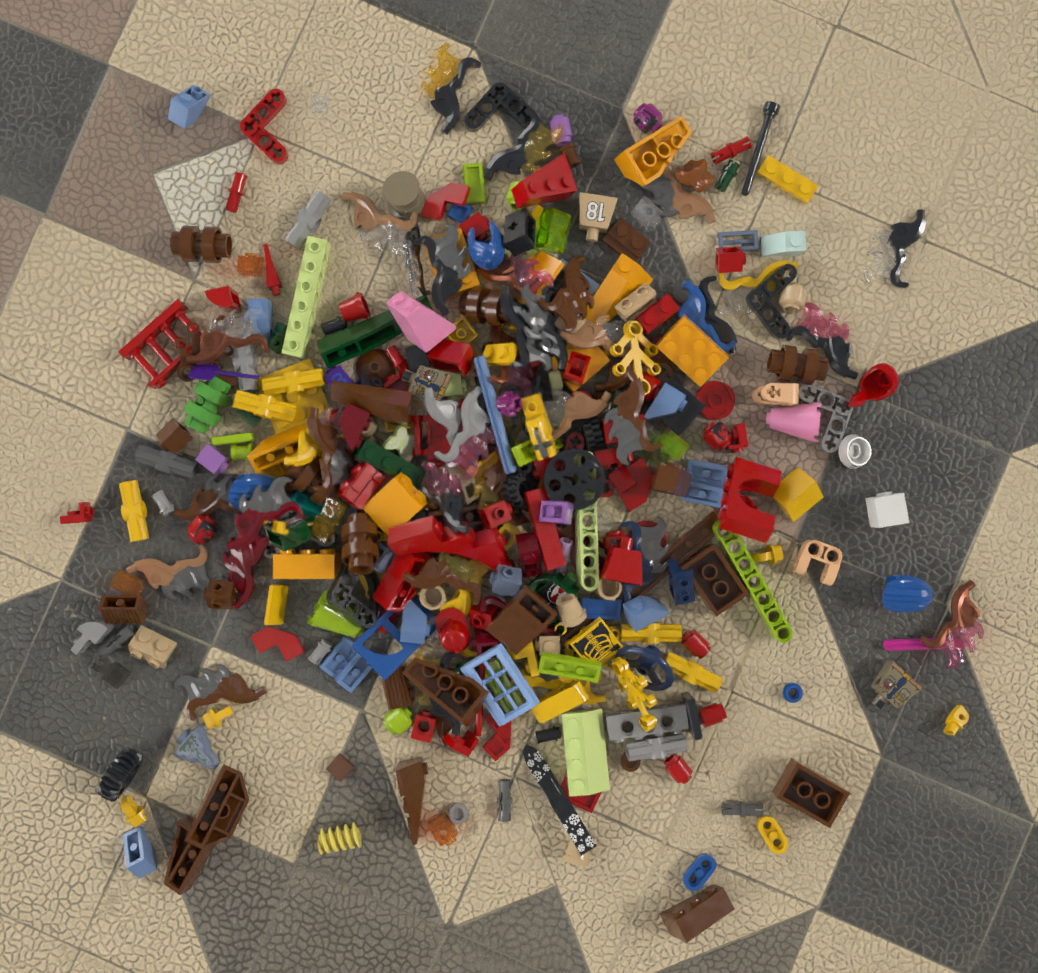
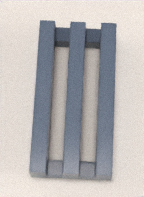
M758 230L717 233L719 248L723 247V245L754 243V246H741L740 248L743 252L759 250ZM739 236H753V237H754V239H740V240H725V241H723V238H724V237H739Z

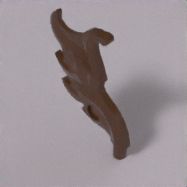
M582 255L576 258L573 257L564 268L565 288H561L557 292L552 302L547 303L542 297L537 300V303L545 311L554 312L564 320L566 328L562 329L564 332H572L577 327L578 314L582 316V320L587 317L586 303L590 309L594 306V299L587 291L590 289L588 280L579 269L580 264L585 261Z

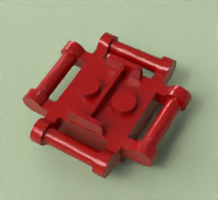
M465 398L456 400L457 402H459L457 408H461ZM428 411L427 415L411 416V422L414 423V450H412V455L428 456L429 471H435V469L447 463L435 461L434 455L436 451L447 454L451 448L446 437L447 428L435 421ZM462 419L458 426V433L463 431ZM421 422H427L428 449H422ZM482 434L474 436V448H469L468 439L461 445L464 451V460L459 466L464 470L469 469V454H484Z

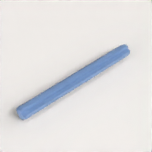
M478 356L474 358V363L504 473L511 474L516 471L501 412L497 409V397L494 386L489 381L491 375L485 356Z

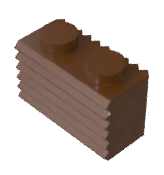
M102 595L98 610L106 624H143L148 607L143 595Z
M405 663L401 664L386 680L382 679L388 710L410 706L413 704V699H416L414 687H410L409 684L410 679L402 674L406 669Z

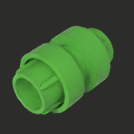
M216 375L212 381L206 380L204 382L199 380L194 389V392L199 394L196 401L189 399L184 408V411L188 414L184 424L206 434L210 425L217 427L222 418L217 412L221 406L228 407L232 396L227 393L232 385Z

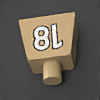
M580 192L579 229L587 230L586 241L597 242L599 232L607 233L617 198Z

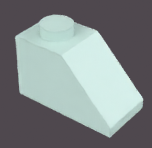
M785 231L760 237L761 257L801 256L806 251L805 231Z

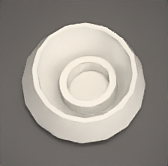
M851 434L846 436L839 445L838 454L840 461L850 469L863 466L871 456L869 442L859 435Z

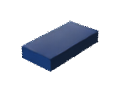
M581 598V607L586 609V618L597 619L600 616L602 619L621 620V599L613 601L602 598Z

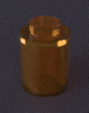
M121 569L114 574L110 582L111 588L125 595H139L144 587L141 579Z

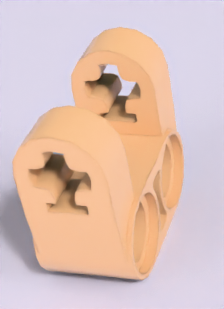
M769 383L754 389L752 399L761 405L795 406L798 405L799 384Z
M817 540L804 541L796 556L792 572L803 576L810 560H817L825 563L820 582L832 586L840 568L842 552L836 547ZM813 543L816 546V551L810 554L808 547ZM832 550L835 556L832 561H829L827 554Z

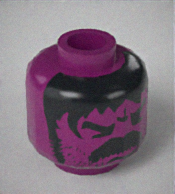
M643 103L633 113L635 116L633 119L634 124L644 134L654 133L662 126L660 122L663 115L652 103Z

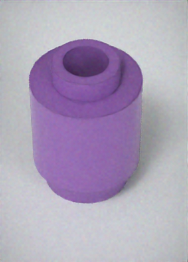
M562 114L554 116L553 120L549 122L553 142H556L558 147L572 143L571 138L573 136L569 118L564 117Z

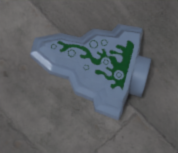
M201 724L192 732L186 729L176 740L180 745L173 755L178 759H186L190 763L198 762L203 767L213 770L220 764L217 754L211 749V741L206 736L207 731Z

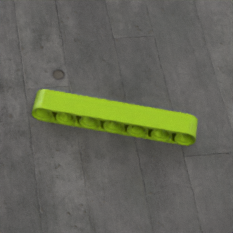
M717 520L713 524V533L740 581L748 591L749 597L769 633L781 643L789 642L793 637V631L738 534L729 531L725 534H720V520ZM732 542H736L737 548L731 552L729 546ZM746 559V567L740 569V561ZM755 576L756 583L750 586L749 580L751 577ZM765 594V601L759 603V596ZM775 611V617L769 620V613ZM784 628V635L778 637V631Z

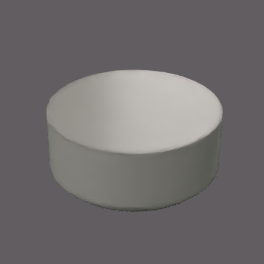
M459 802L452 804L448 811L450 821L454 824L464 823L468 817L466 805Z

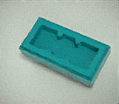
M298 491L295 492L291 501L300 505L303 514L322 521L328 518L333 509V506L328 507L324 503L317 505L309 499V495Z

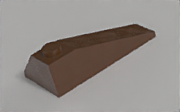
M339 381L331 382L332 400L344 405L349 403L369 412L370 416L386 423L411 427L412 392Z
M414 658L402 672V674L466 727L479 713L489 691L470 677L460 675L418 658Z

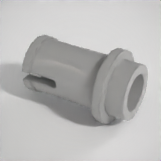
M163 490L151 496L160 509L159 513L163 514L164 517L175 511L174 505L170 504Z
M325 639L317 642L318 646L308 657L313 664L319 665L327 652H331L332 644Z

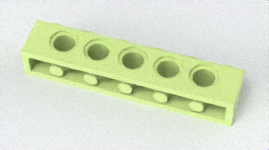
M307 236L282 348V354L285 356L306 360L331 248L328 240Z

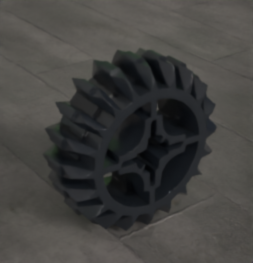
M129 747L123 749L105 771L97 788V794L111 802L119 799L138 772L143 762V755Z

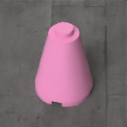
M821 402L771 408V412H767L766 424H770V429L811 442H818V437H814V435L819 434L821 413L817 407H821Z

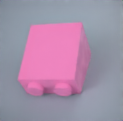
M403 291L393 295L386 302L405 337L426 353L457 329L453 323Z

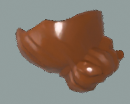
M705 159L699 161L690 160L685 165L677 166L675 169L676 178L684 185L693 186L695 192L698 193L708 188L715 179L714 175L707 172V162Z

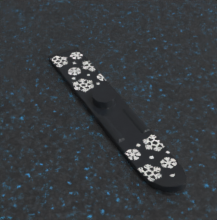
M525 746L523 754L528 768L581 856L595 848L597 846L543 756L534 747Z

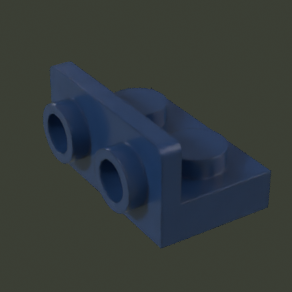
M675 558L667 560L670 592L675 606L694 602L692 569L682 570V567L677 565Z

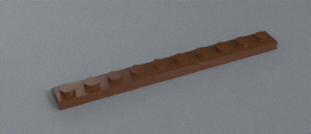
M711 511L668 548L666 554L661 557L659 563L663 565L667 560L675 558L677 565L680 566L715 536L712 530L713 524L719 520L715 512ZM668 564L664 571L650 574L654 578L653 581L646 585L634 587L630 592L632 599L639 595L644 596L668 576ZM620 593V595H619L616 599H621V600H622V601H621V614H622V613H624L623 604H624L625 602H624L623 594ZM586 618L560 639L565 644L568 639H572L577 635L583 626H588L595 619ZM602 619L607 626L614 621L611 619Z

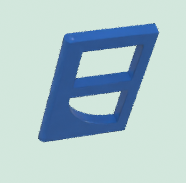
M414 595L411 600L427 616L428 624H430V636L436 630V617ZM390 610L383 614L377 620L374 627L369 628L351 646L383 680H386L421 645L418 643L400 642L401 632L388 620L395 612ZM382 625L403 649L394 654L382 655L368 650L362 643Z

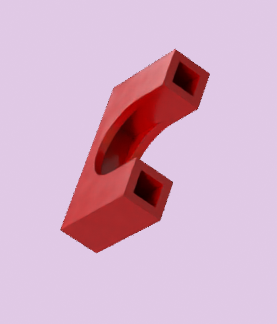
M735 457L733 463L728 464V478L725 479L723 489L726 491L723 493L720 504H723V508L721 507L718 514V519L720 520L719 528L767 543L774 532L776 516L749 507L741 499L739 492L753 491L773 498L780 486L782 471Z

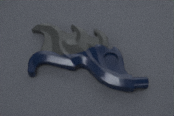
M659 516V523L651 528L639 526L633 521L621 523V527H629L632 530V550L642 553V585H646L654 580L650 576L651 573H660L667 567V562L663 565L659 563L661 557L666 554L669 548L668 544L664 548L660 545L661 539L666 533L667 525L663 518ZM621 583V594H623L624 602L632 600L630 592L634 587L642 585Z

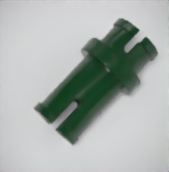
M729 160L727 166L723 167V173L714 185L717 190L721 189V192L724 193L731 180L737 176V170L740 167L737 162L733 164V160Z

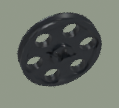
M569 449L560 452L549 462L544 474V486L552 501L564 502L566 494H573L575 496L573 510H581L593 505L602 495L605 487V473L601 463L594 455L580 449ZM577 454L585 457V463L582 466L574 463V457ZM563 460L566 464L563 471L555 470V461ZM595 468L599 470L600 476L597 480L589 478L588 472L590 469ZM574 474H577V478L586 483L580 482L573 486L571 485L572 481L563 478V476L573 477ZM556 479L560 482L561 487L558 491H552L549 488L551 480ZM586 488L594 490L595 496L593 499L587 500L584 498L583 492Z

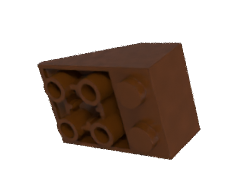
M525 583L488 625L486 630L517 655L550 624L558 613L552 605Z

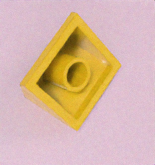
M799 467L795 468L780 481V486L773 496V500L792 522H795L823 498L817 482Z

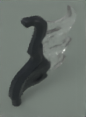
M924 209L917 210V217L914 222H899L890 226L892 232L882 230L874 235L872 239L879 238L881 241L872 247L867 256L875 255L874 261L867 266L864 272V279L868 284H871L872 277L882 276L889 279L895 287L907 288L909 286L907 282H902L899 276L907 257L904 253L905 249L916 242L925 229L927 220H925Z
M416 222L415 227L411 231L406 233L405 238L407 241H403L402 244L403 251H406L405 268H409V285L414 297L418 296L416 288L420 290L422 295H431L430 290H426L424 285L423 266L420 261L421 244L413 245V241L421 237L418 222Z

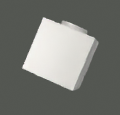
M892 491L877 493L875 497L865 498L870 527L882 528L909 523L904 493H892Z

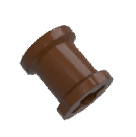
M575 143L564 145L558 149L560 154L565 153L570 169L582 163L575 152Z

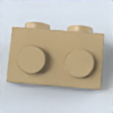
M645 282L614 306L624 324L631 320L634 321L637 316L657 302L655 297L657 293Z
M142 625L128 644L131 656L148 661V664L154 668L161 667L163 669L167 666L166 662L177 646V642Z

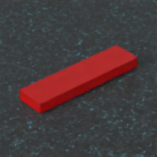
M545 487L524 492L545 570L549 571L566 565L555 523L539 521L541 501H548Z

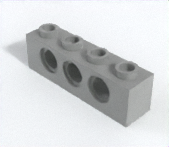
M683 702L656 705L652 708L645 707L648 714H653L657 720L655 728L648 732L644 731L639 723V717L643 716L639 708L604 713L609 741L613 740L614 743L624 742L625 738L633 737V740L644 739L645 735L660 737L664 736L665 732H672L673 734L683 733L685 729H689L686 705ZM664 716H671L669 724L661 723ZM629 721L632 723L631 729H622L624 722Z

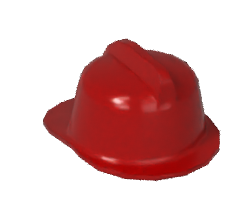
M446 608L437 615L436 629L442 647L447 651L455 652V654L465 650L471 643V633L465 614L456 608Z

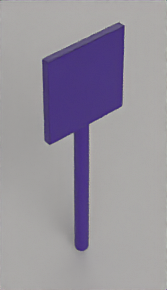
M197 363L188 375V378L210 381L213 380L215 375L259 379L258 375L218 371L219 366L197 365Z

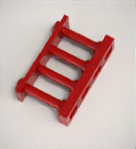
M179 299L174 301L118 351L123 358L128 360L135 359L153 379L147 384L153 389L164 387L168 382L167 379L177 371L178 366L181 364L180 356L173 361L156 342L155 338L160 333H165L175 344L176 339L179 337L170 328V324L175 320H180L186 327L188 322L191 321L185 315V311L188 309L187 305ZM191 325L189 330L195 331L197 327ZM199 330L198 334L199 338H201L202 333ZM183 341L178 342V346L184 347L185 343ZM193 345L189 348L187 347L188 355H194ZM145 346H150L167 365L161 373L158 374L141 355V350Z

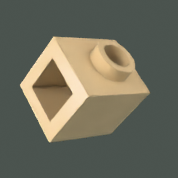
M559 632L547 635L539 634V639H535V651H539L540 656L542 651L560 654Z

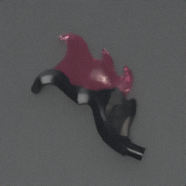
M811 302L805 303L804 308L807 309V317L800 326H795L790 330L786 340L791 341L794 335L802 336L815 348L821 347L824 349L825 355L829 360V366L833 371L843 378L848 377L856 380L858 372L850 370V367H848V360L852 352L851 343H845L849 336L848 325L844 322L842 324L843 329H839L833 313H828L829 319H826L816 304Z
M423 462L420 466L425 467L426 474L421 485L416 489L425 495L426 500L431 505H439L443 520L451 530L460 534H469L470 526L464 525L461 522L464 500L463 496H459L461 491L460 479L454 475V482L452 483L451 475L446 468H442L443 474L440 475L437 466L433 462Z

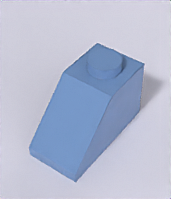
M248 298L247 319L250 334H262L267 340L272 335L273 303L269 299Z
M665 382L644 415V418L652 420L674 415L678 410L682 412L687 404L685 400L686 395Z
M639 595L623 604L625 620L635 632L670 614L659 599Z
M412 600L403 608L400 642L424 644L425 636H429L430 624H426L427 616Z
M139 826L123 834L126 869L138 878H142L157 870L156 853L143 827Z

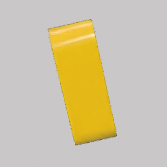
M575 679L573 682L566 683L539 697L540 703L531 710L538 722L544 723L584 703L589 696L579 679Z

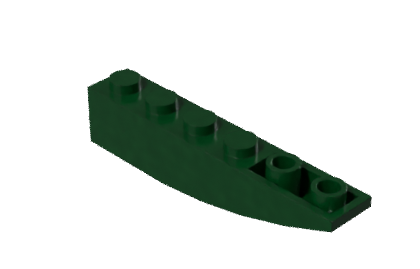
M426 294L416 298L417 301L432 309ZM387 310L319 339L316 342L319 353L329 369L362 355L403 332L391 311Z
M362 437L363 441L359 450L355 449L353 455L393 477L402 472L403 475L410 478L415 488L423 486L438 495L446 493L440 478Z

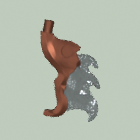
M251 308L244 315L235 317L236 309H233L221 321L217 320L219 314L216 313L209 321L210 332L208 333L207 330L202 332L200 353L197 355H186V363L208 364L218 359L229 346L240 348L253 343L261 344L263 352L267 353V339L260 334L257 327V318L259 315L265 316L266 313L260 308Z

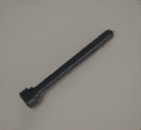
M765 102L763 108L765 118L742 189L743 196H748L772 119L779 113L781 106L775 102Z

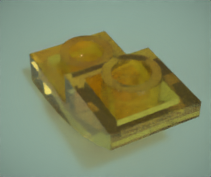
M333 496L327 497L322 513L315 517L310 533L324 543H327L338 527L347 505Z

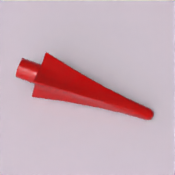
M264 243L266 286L269 288V291H272L273 296H279V288H283L273 264L268 244Z

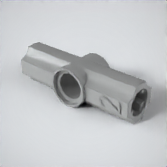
M316 190L307 206L298 212L295 224L286 236L285 241L296 249L301 250L307 240V236H310L311 233L318 229L322 220L321 217L332 200L321 191Z
M238 332L232 336L246 338L250 334L248 332ZM252 344L240 348L233 346L235 355L233 356V366L235 372L256 375L257 360L252 351ZM238 377L239 389L241 391L251 394L258 391L257 379Z
M685 734L649 737L643 741L625 744V753L629 762L646 758L659 759L667 757L668 754L687 751L688 744Z

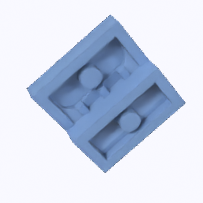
M689 459L687 472L692 474L687 498L681 497V500L720 508L721 498L725 490L723 485L727 478L728 466Z
M344 635L321 662L319 667L332 676L339 685L352 693L372 667L351 647L355 642Z

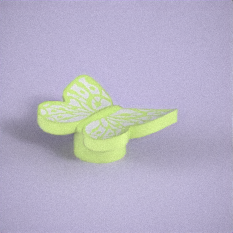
M399 425L382 447L398 450L399 456L410 462L413 457L414 434L408 435L407 429Z

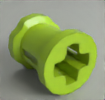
M253 443L244 446L232 444V461L237 462L239 459H248L247 455L254 450Z

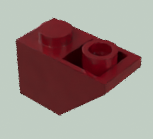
M347 403L339 420V427L349 452L353 453L355 448L359 450L363 441L361 434L363 430L368 431L372 420L369 419V412Z
M535 531L515 535L522 577L541 575L540 552Z

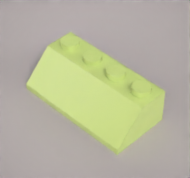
M602 708L562 713L569 797L591 795L610 790Z

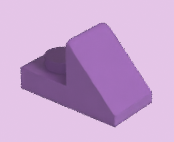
M541 501L539 521L571 525L573 504L569 502Z

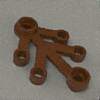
M224 315L217 316L214 319L212 330L219 328L221 331L227 332L231 327L228 317ZM225 320V324L219 326L218 321ZM190 321L186 328L191 336L194 355H197L201 350L198 334L199 325L195 321ZM191 325L197 326L195 331L189 330V327ZM180 337L175 341V346L179 350L181 364L177 368V374L181 380L190 382L194 379L188 378L189 374H185L184 370L186 368L192 370L196 363H186L188 343L185 338ZM178 342H185V346L179 347ZM229 346L231 348L230 352H223L221 356H231L234 351L233 347ZM217 359L207 364L213 365L214 363H218L219 367L222 368L221 362Z

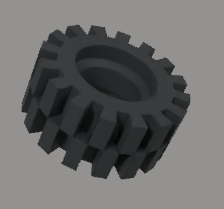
M597 416L580 419L587 450L592 453L605 449Z
M526 473L513 474L503 480L504 485L501 487L504 489L501 493L505 495L503 500L507 501L514 511L528 509L524 492L536 489V485H533L534 480L530 479L531 476L526 475Z

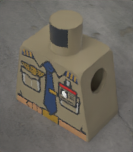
M419 366L417 373L405 369L401 380L411 384L408 392H412L413 396L424 403V389L432 388L433 397L438 401H442L453 376L447 372Z
M887 660L871 685V688L878 693L871 703L880 711L887 703L899 708L918 693L922 687L894 662Z

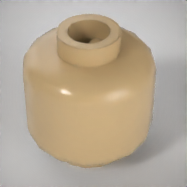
M795 282L787 285L781 290L780 307L790 314H796L801 311L806 303V289L801 284Z

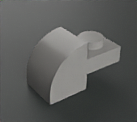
M94 620L80 625L77 630L82 634L75 638L73 641L75 645L70 650L76 655L84 653L92 642L94 644L103 642L115 626L110 623L106 624L104 620Z

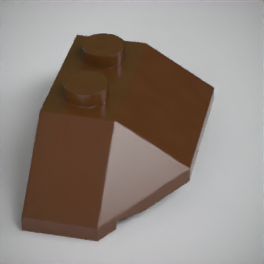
M223 764L192 820L185 842L204 850L231 839L249 802L242 772Z

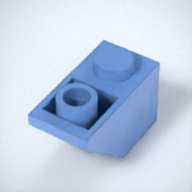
M192 85L171 99L168 119L186 129L196 122L211 94L204 91L201 87Z

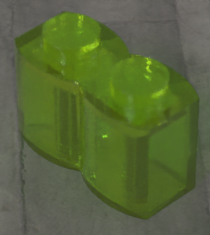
M544 208L540 216V229L536 236V248L552 254H563L567 247V233L571 227V215L555 208Z

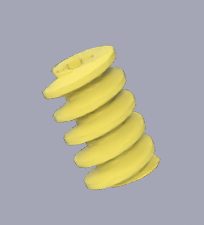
M355 822L352 823L351 829L348 828L347 824H344L343 830L337 825L335 832H333L331 826L328 828V833H325L324 829L321 828L318 835V849L321 855L324 853V850L326 853H331L332 848L334 852H338L340 847L345 851L348 846L350 849H354L356 844L358 848L362 846L361 833Z

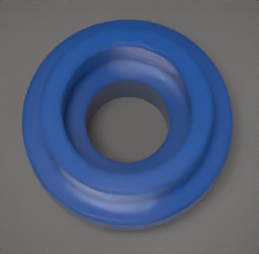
M788 683L784 686L782 694L786 701L796 703L802 698L803 690L796 683ZM791 689L795 690V694L793 696L789 695V691Z

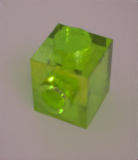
M669 431L667 434L664 432L657 440L658 443H663V447L659 450L674 462H677L690 446L672 431Z

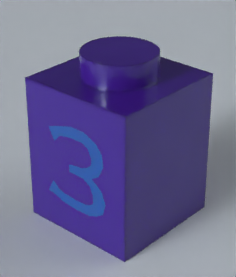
M340 365L329 368L326 371L327 375L324 376L330 386L332 381L355 384Z

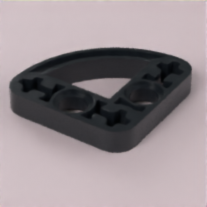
M343 563L327 592L326 600L330 606L362 629L372 628L376 624L381 610V605L372 598L380 584L375 570L364 575L369 589L368 608L351 595L361 575L351 574L349 566ZM345 574L350 579L347 586L343 583V576ZM337 593H338L337 597L339 598V601H335V600H336V596H334V595L337 594ZM350 603H353L355 606L353 614L348 610Z

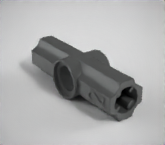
M139 445L135 452V461L153 466L155 469L163 472L176 473L194 479L198 471V462L179 457L178 454Z

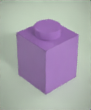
M207 444L195 460L213 474L219 475L228 469L231 459L214 445Z

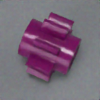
M505 391L503 396H499L497 409L501 412V415L513 417L515 412L521 410L522 400L517 396V393Z

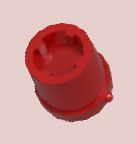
M356 292L353 297L339 303L340 312L345 322L362 318L366 320L370 317L368 304L361 292Z

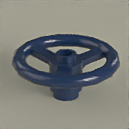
M630 645L623 646L616 652L615 658L621 657L622 659L626 654H639L636 660H625L631 668H636L641 675H648L651 682H647L648 685L643 689L664 691L672 686L674 681L673 670L667 661L660 656L661 652L657 647L648 645L645 648ZM657 665L665 672L666 680L664 682L660 681L655 672Z

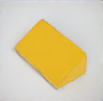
M272 584L269 586L264 620L265 625H282L284 623L289 588L287 585Z

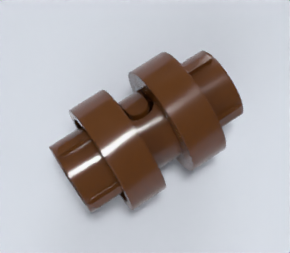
M183 225L180 231H173L170 237L172 254L181 256L184 262H199L200 258L203 257L206 263H220L222 258H230L232 255V237L229 233H222L220 227L205 226L201 232L198 226Z
M473 287L470 291H464L461 294L459 312L461 315H466L469 322L479 324L488 322L489 325L504 327L509 322L503 314L499 296L502 295V290L493 289L490 291L484 287ZM512 297L513 301L519 303L517 298Z
M783 345L781 350H770L767 372L776 374V379L779 381L790 382L793 377H797L799 384L813 385L815 380H825L829 360L827 357H820L819 350L805 348L802 353H798L796 346Z
M316 459L298 467L290 465L285 473L286 477L292 479L291 487L300 493L305 489L311 492L309 499L317 505L324 503L328 507H332L340 498L338 496L341 491L339 489L340 484L333 485L324 492L313 490L314 486H320L323 482L320 462Z
M366 513L351 514L347 517V523L341 527V541L345 544L342 547V562L349 566L351 574L366 575L373 572V565L379 561V546L376 544L378 541V526L371 522V517Z

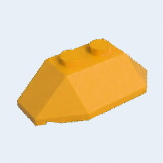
M308 424L298 425L263 440L247 455L255 472L276 477L285 475L290 465L284 464V458L294 457L297 454L299 435L302 430L308 431ZM321 451L315 458L318 461L322 457Z

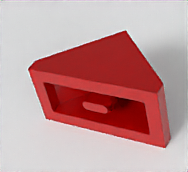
M572 351L562 381L581 387L591 357Z

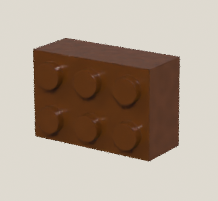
M710 543L680 565L682 570L692 569L694 589L715 617L749 595L715 544Z
M794 758L790 759L772 791L778 799L831 828L850 794L844 787Z

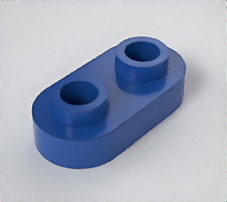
M708 853L698 855L684 872L682 879L688 890H699L716 869V862L712 855ZM707 860L708 864L703 866L702 862ZM691 876L696 877L694 881L689 880Z

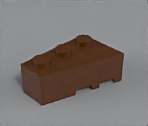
M189 816L177 820L176 827L178 828L176 837L173 839V851L171 858H169L164 885L179 895L191 889L215 847L214 845L203 850L185 842L193 820Z
M713 884L659 914L670 935L688 943L735 910L725 889Z

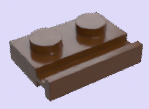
M620 218L602 239L618 255L621 256L623 253L635 262L651 244L647 238L623 218Z

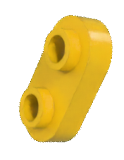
M771 815L759 817L757 829L768 848L775 854L784 853L788 848V840L777 821ZM765 822L770 823L768 827H763V824ZM775 839H779L778 844H773Z

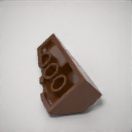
M423 757L399 761L395 769L400 797L405 796L403 797L404 813H409L407 825L412 845H416L419 838L426 774H429L428 764L423 762Z

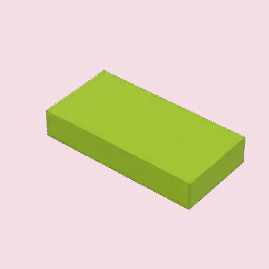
M482 163L463 164L464 184L471 188L466 204H485L486 196Z
M243 433L211 437L213 445L224 446L255 442L256 434Z

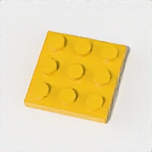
M309 358L257 379L260 394L265 395L262 389V379L283 376L284 373L291 371L304 372L314 370L315 367L312 359ZM323 387L305 389L304 392L296 394L284 393L271 396L277 401L296 405L297 408L293 423L275 418L270 420L275 433L278 434L298 425L308 424L307 418L310 417L311 408L319 409L318 419H321V415L331 410Z

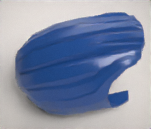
M489 222L492 234L490 240L476 241L473 227L468 232L469 255L473 262L484 270L498 267L505 255L504 236L493 222Z
M255 473L238 476V479L233 482L229 490L231 506L240 510L239 500L244 493H246L245 499L249 501L258 485L262 484L261 491L265 492L271 487L274 479Z
M891 575L886 577L885 581L889 583L884 588L882 599L884 608L892 612H916L925 609L932 602V590L922 579L910 575Z

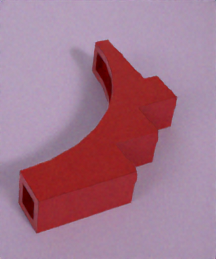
M432 515L389 528L388 546L397 556L418 552H446L475 559L489 566L494 571L498 564L515 567L513 560L509 559L504 549V545H506L505 536L503 533L500 534L496 526L492 529H485L475 533L471 528L469 534H460L454 532L448 526L443 527Z

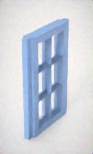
M502 643L460 667L466 677L474 679L487 691L489 690L485 684L492 680H495L503 693L495 698L489 692L484 702V705L499 726L508 723L540 703V700ZM495 655L504 667V669L496 674L487 662L488 659ZM484 663L492 675L484 681L481 680L474 669ZM506 672L515 683V686L507 691L498 679L499 676ZM519 689L527 701L519 707L516 706L509 695ZM505 696L514 708V710L507 714L503 713L496 702Z

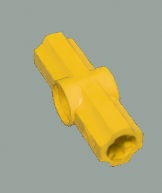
M322 368L304 372L291 371L284 373L283 376L262 379V389L267 396L284 393L296 394L304 392L305 389L325 386Z
M241 390L236 391L232 406L236 409L252 412L258 417L266 419L275 418L288 423H293L297 408L296 405L277 401L271 396L254 395Z
M138 480L119 483L123 502L121 514L124 521L127 522L130 542L149 539L145 520L147 508L141 499Z
M654 622L637 632L633 630L629 623H621L620 627L621 641L624 642L642 641V643L657 644L660 642H681L682 638L681 624H660L659 622Z
M668 651L664 657L672 668L673 673L679 675L681 679L693 685L697 684L714 693L719 690L723 680L722 677L704 669L702 665L689 659L686 660L673 652Z

